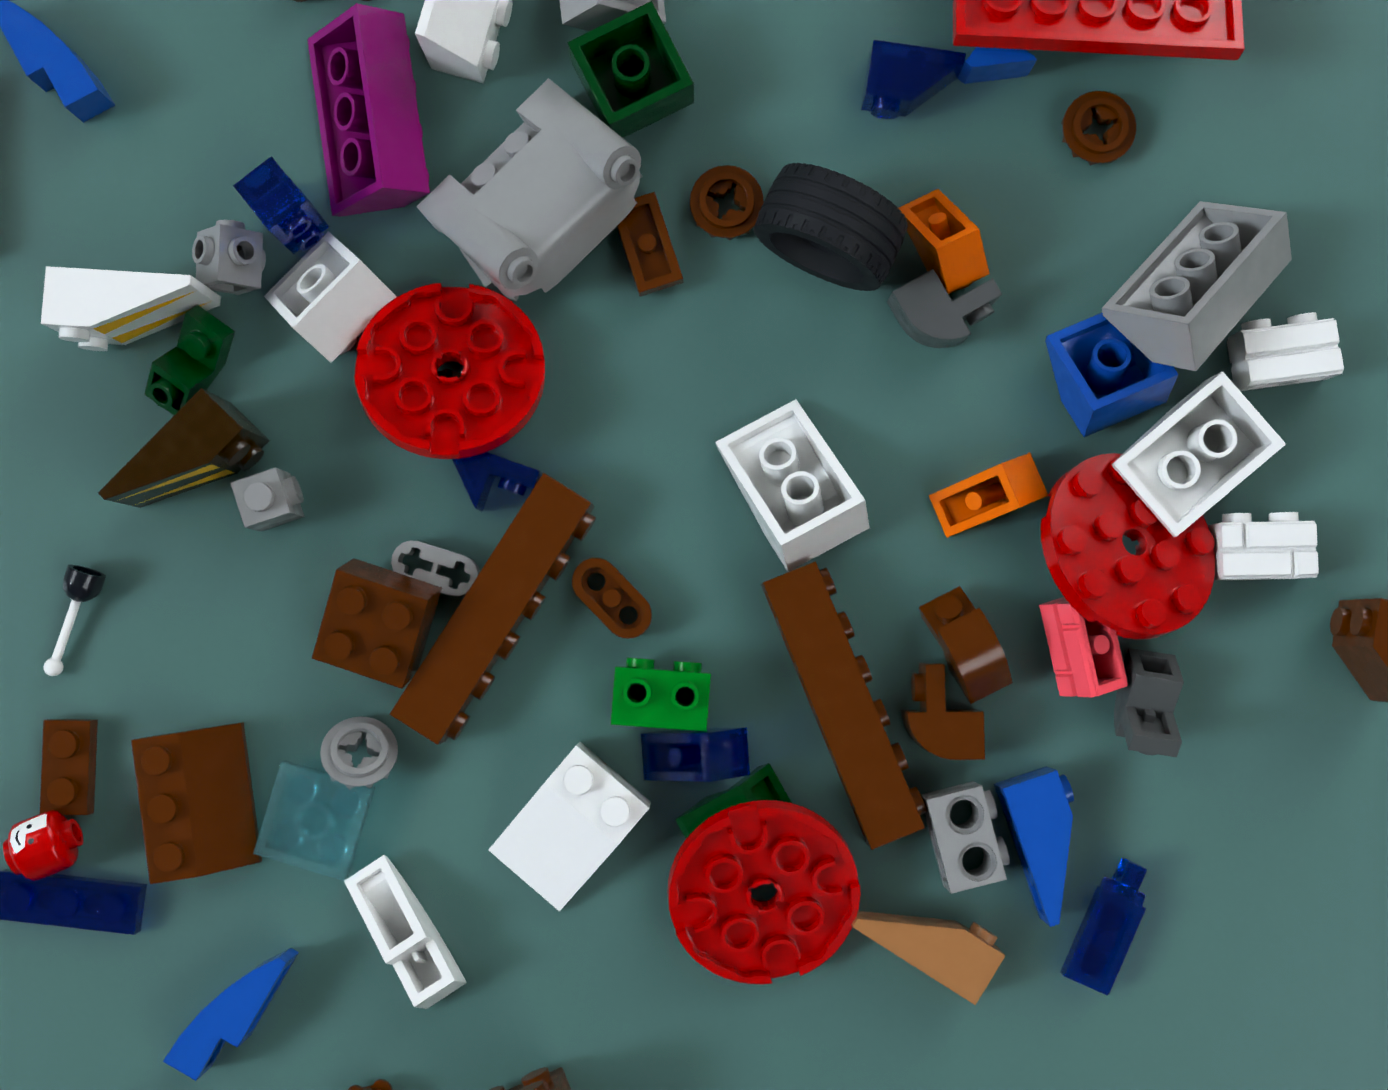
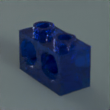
M272 156L233 185L268 231L293 254L299 250L305 251L315 246L322 239V232L330 227L297 184Z

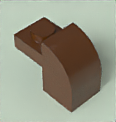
M960 586L919 607L922 619L943 649L950 673L970 704L1013 683L1006 656L995 632L980 607L976 609Z
M919 663V673H912L911 693L913 702H919L920 710H901L904 727L911 739L924 750L944 759L985 760L984 711L977 709H946L945 664Z

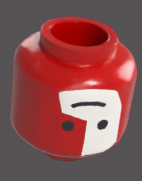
M48 810L20 821L11 827L8 839L3 843L4 857L14 874H22L25 878L33 881L40 880L68 869L76 863L78 847L83 845L84 842L83 833L75 819L68 820L60 812Z

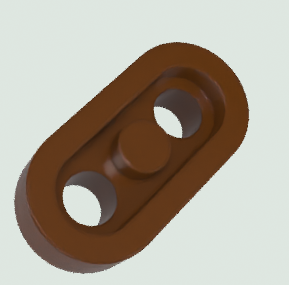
M589 558L576 567L572 577L574 592L613 634L626 639L636 638L649 628L652 620V610L648 601L610 562L602 558ZM594 573H601L605 577V586L598 591L592 590L588 585V579ZM632 606L637 610L638 617L633 624L622 622L620 612L624 607Z

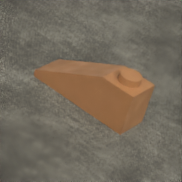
M858 911L857 917L851 924L857 931L974 1005L977 1004L1006 956L994 945L998 937L975 922L972 923L970 928H967L955 920Z

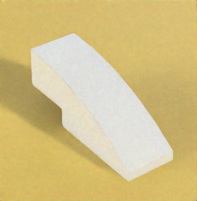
M381 856L344 881L385 963L393 965L414 1007L428 1009L467 983L431 919L387 856Z

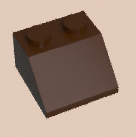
M1388 599L1339 600V606L1334 610L1330 621V631L1334 635L1332 647L1368 698L1372 701L1388 703Z

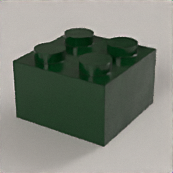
M652 1L567 42L572 65L600 120L622 138L694 103V82Z

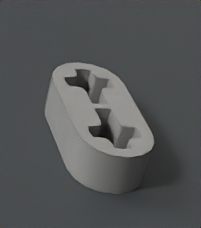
M410 540L401 543L394 550L391 559L394 572L442 587L441 593L457 597L466 595L480 573L479 567L474 560L420 541ZM416 549H420L419 557L422 560L433 563L431 572L416 568L413 575H409V566L403 563L405 554L413 555ZM459 563H464V572L470 574V580L468 583L460 582L458 588L454 589L452 588L453 580L451 578L439 575L441 566L457 569Z

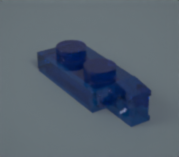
M1122 857L1112 879L1106 876L1103 877L1100 886H1097L1060 971L1064 977L1107 996L1110 994L1146 910L1143 907L1146 894L1138 891L1147 872L1146 868Z

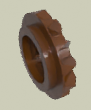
M1092 91L1079 96L1068 107L1061 122L1063 125L1062 142L1068 144L1072 150L1073 157H1080L1088 161L1090 166L1096 163L1110 164L1120 158L1129 150L1136 135V119L1132 109L1121 97L1107 91ZM1092 117L1096 119L1099 125L1106 124L1108 126L1114 124L1104 133L1103 141L1099 140L1097 134H1083L1091 126Z
M730 165L717 166L703 173L695 182L690 195V209L696 225L701 227L711 237L727 238L728 240L750 232L756 224L759 211L764 203L763 193L757 180L746 170ZM732 187H735L734 204L739 206L740 210L729 209L726 215L723 214L722 219H719V204L714 201V198L724 199L727 193H730Z

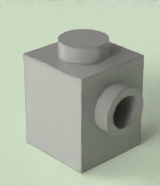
M275 467L230 483L245 528L264 531L305 517L300 504L304 502L303 493L299 482L295 476H291V473Z

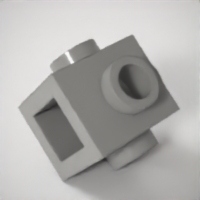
M218 220L215 226L197 232V238L192 248V257L196 263V279L213 291L235 295L261 289L262 271L266 263V254L263 249V233L246 230L244 223L235 220Z

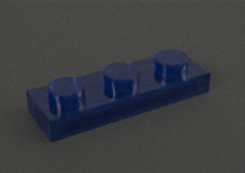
M8 868L0 871V920L135 935L141 931L147 884L52 874L33 881L25 878L22 874H14Z

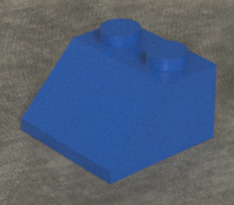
M1103 313L1046 336L1045 342L1061 401L1083 437H1087L1166 403L1179 375L1173 366L1154 363L1147 358L1103 316Z

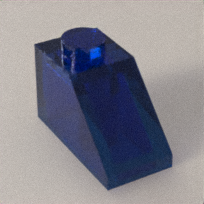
M873 40L868 57L861 110L871 111L873 116L881 119H895L898 116H907L958 78L965 63L966 53Z
M747 727L707 728V732L677 730L641 733L644 780L713 782L750 775Z

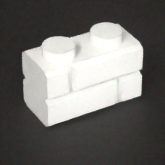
M1311 312L1288 317V324L1272 326L1271 319H1258L1241 324L1242 330L1228 337L1227 340L1230 363H1232L1233 384L1240 391L1328 380L1343 374L1344 365L1341 348L1338 347L1340 340L1336 320L1334 318L1318 320L1317 313Z
M1298 512L1269 513V522H1252L1251 513L1222 514V522L1208 525L1215 540L1214 581L1317 578L1319 574L1318 552L1316 551L1318 545L1317 524L1315 521H1299Z

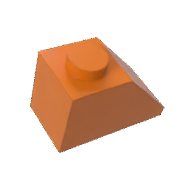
M939 189L898 208L908 221L907 232L926 270L934 269L948 294L958 289L966 288L974 281L990 274L979 228Z
M1027 453L928 496L945 536L948 538L1047 497L1048 493L1031 453Z

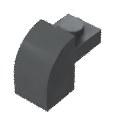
M932 269L893 291L887 303L903 330L913 340L932 348H949L963 343L971 334L964 322L965 320L972 326L995 312L991 305L999 299L1002 293L992 278L952 301L936 272Z
M1128 648L1124 660L1128 686L1118 689L1116 693L1114 708L1116 736L1125 737L1128 750L1138 751L1145 755L1158 754L1177 757L1182 740L1173 712L1184 681L1176 656Z

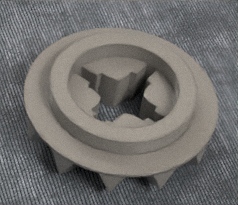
M370 717L345 719L333 726L323 739L320 751L322 767H324L332 782L342 783L349 790L360 786H366L371 789L373 784L382 778L388 779L391 769L397 763V740L390 728L379 720ZM363 739H365L367 754L372 755V757H364L361 760V764H358L357 768H355L352 755L347 752L356 751L358 746L362 744Z

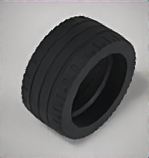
M792 163L785 165L774 180L767 198L759 211L754 232L759 241L770 251L811 275L842 287L860 291H874L881 286L895 261V257L901 248L906 234L908 221L896 205L869 186L821 166Z

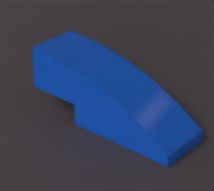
M0 0V27L27 77L45 92L55 88L64 107L83 123L115 106L100 80L85 62L40 20L9 0Z
M290 948L264 961L226 988L202 1009L181 1033L163 1062L196 1081L212 1067L225 1042L238 1048L252 1035L299 952Z

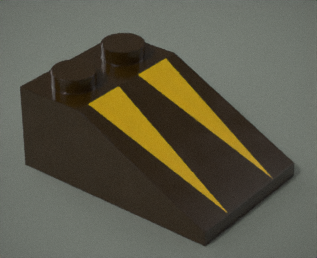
M201 388L98 494L104 500L141 508L238 474L241 469L243 471L249 470L262 458L264 454L262 448L270 440L232 403Z

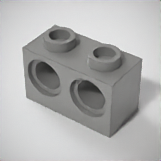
M971 781L921 794L927 810L925 818L943 886L953 894L1007 880L1004 865L1010 864V859L1002 836H995L991 819L997 818L998 815L990 790L983 791L982 785ZM960 800H968L972 808L970 818L962 824L952 823L950 818L952 806ZM972 847H981L984 854L981 865L973 870L964 869L962 864L964 853Z

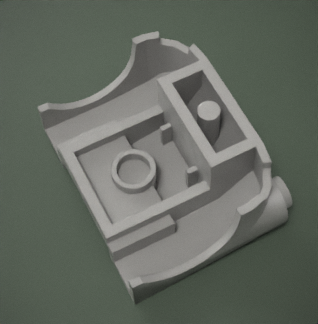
M549 78L516 109L524 123L511 133L483 163L477 166L462 183H459L449 174L416 206L439 233L442 232L452 240L484 272L504 296L514 301H517L519 295H526L540 288L546 293L569 274L635 207L637 202L634 199V195L639 186L640 178L643 177L639 171L641 167L639 151Z

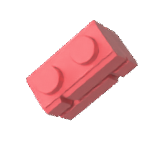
M1064 597L1039 605L1052 665L1056 675L1059 696L1092 698L1128 686L1116 630L1103 625L1097 620L1090 623Z

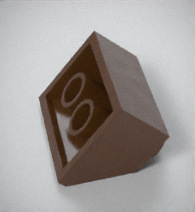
M244 722L131 740L150 884L195 878L262 862Z

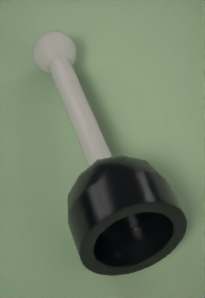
M68 565L63 578V589L72 601L52 658L44 663L43 668L47 675L57 676L63 671L64 666L61 659L81 602L89 601L100 593L106 575L79 565Z

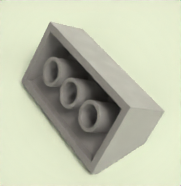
M1200 201L1102 307L1103 316L1152 362L1197 371L1292 260L1287 212Z

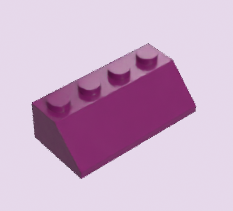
M356 3L307 39L332 216L337 217L402 208L430 193L429 172L426 168L422 142L423 130L419 121L416 83L413 78L409 51L410 40L407 35L404 13Z

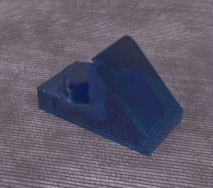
M488 452L467 458L452 459L475 509L480 512L485 507L495 478L500 479L498 488L524 497L526 489L532 491L542 476L539 470Z

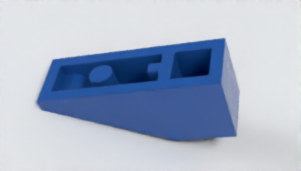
M1045 766L995 783L994 787L1039 918L1052 927L1060 924L1073 814L1069 803L1074 801V795L1067 777L1064 774L1059 775L1057 770Z

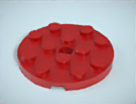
M435 283L415 288L396 297L371 319L363 331L356 349L358 354L354 375L355 386L366 415L376 429L389 441L420 456L436 459H461L480 455L499 447L514 437L531 419L538 407L544 389V352L534 325L528 316L511 300L479 285L469 284V288L442 287L441 283ZM449 361L458 362L464 367L460 378L457 376L451 378L439 377L438 369L442 364Z
M1109 453L1091 457L1060 477L1048 494L1051 498L1047 514L1041 519V543L1047 567L1055 584L1064 598L1082 617L1090 623L1097 620L1103 625L1116 630V636L1129 639H1151L1166 635L1185 626L1201 612L1211 594L1214 583L1215 540L1204 516L1199 517L1177 537H1173L1112 467L1111 464L1122 454ZM1123 535L1130 538L1131 541H1138L1139 544L1135 546V555L1125 549L1122 542Z
M777 800L740 803L714 814L701 823L687 837L677 852L671 866L667 889L668 906L676 935L689 955L712 973L725 979L747 984H772V978L787 976L798 971L800 976L823 964L840 948L852 930L851 924L857 917L861 896L857 868L852 853L841 834L832 824L814 811L800 805ZM773 883L777 889L775 895L767 901L760 902L751 897V889H755L763 884L770 885Z

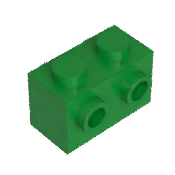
M626 657V666L615 667L611 725L707 732L711 673L701 672L702 663L674 661L673 670L654 669V659ZM639 683L645 687L646 697L644 699L637 700L631 696L630 688L632 684ZM682 687L691 688L695 694L694 699L689 703L680 702L676 696L678 689Z

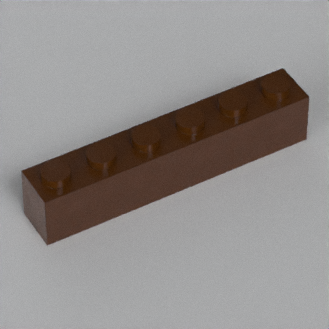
M542 474L390 712L391 716L437 745L445 742L448 737L456 740L470 718L464 712L473 697L481 700L495 679V676L489 673L499 657L506 660L518 644L521 636L517 635L515 631L524 617L532 620L541 608L546 597L540 592L548 579L551 577L557 581L567 567L571 557L565 553L574 538L582 541L594 524L596 517L590 513L595 506L590 501L547 474Z
M815 561L761 584L866 844L873 850L924 829L925 827L920 815L927 813L925 804L917 787L909 789L902 771L909 769L907 760L899 743L891 745L884 727L891 725L889 716L881 699L873 701L866 683L873 681L863 655L855 657L848 642V639L855 637L846 613L844 611L837 613L830 596L837 594L828 569L823 568L819 570Z

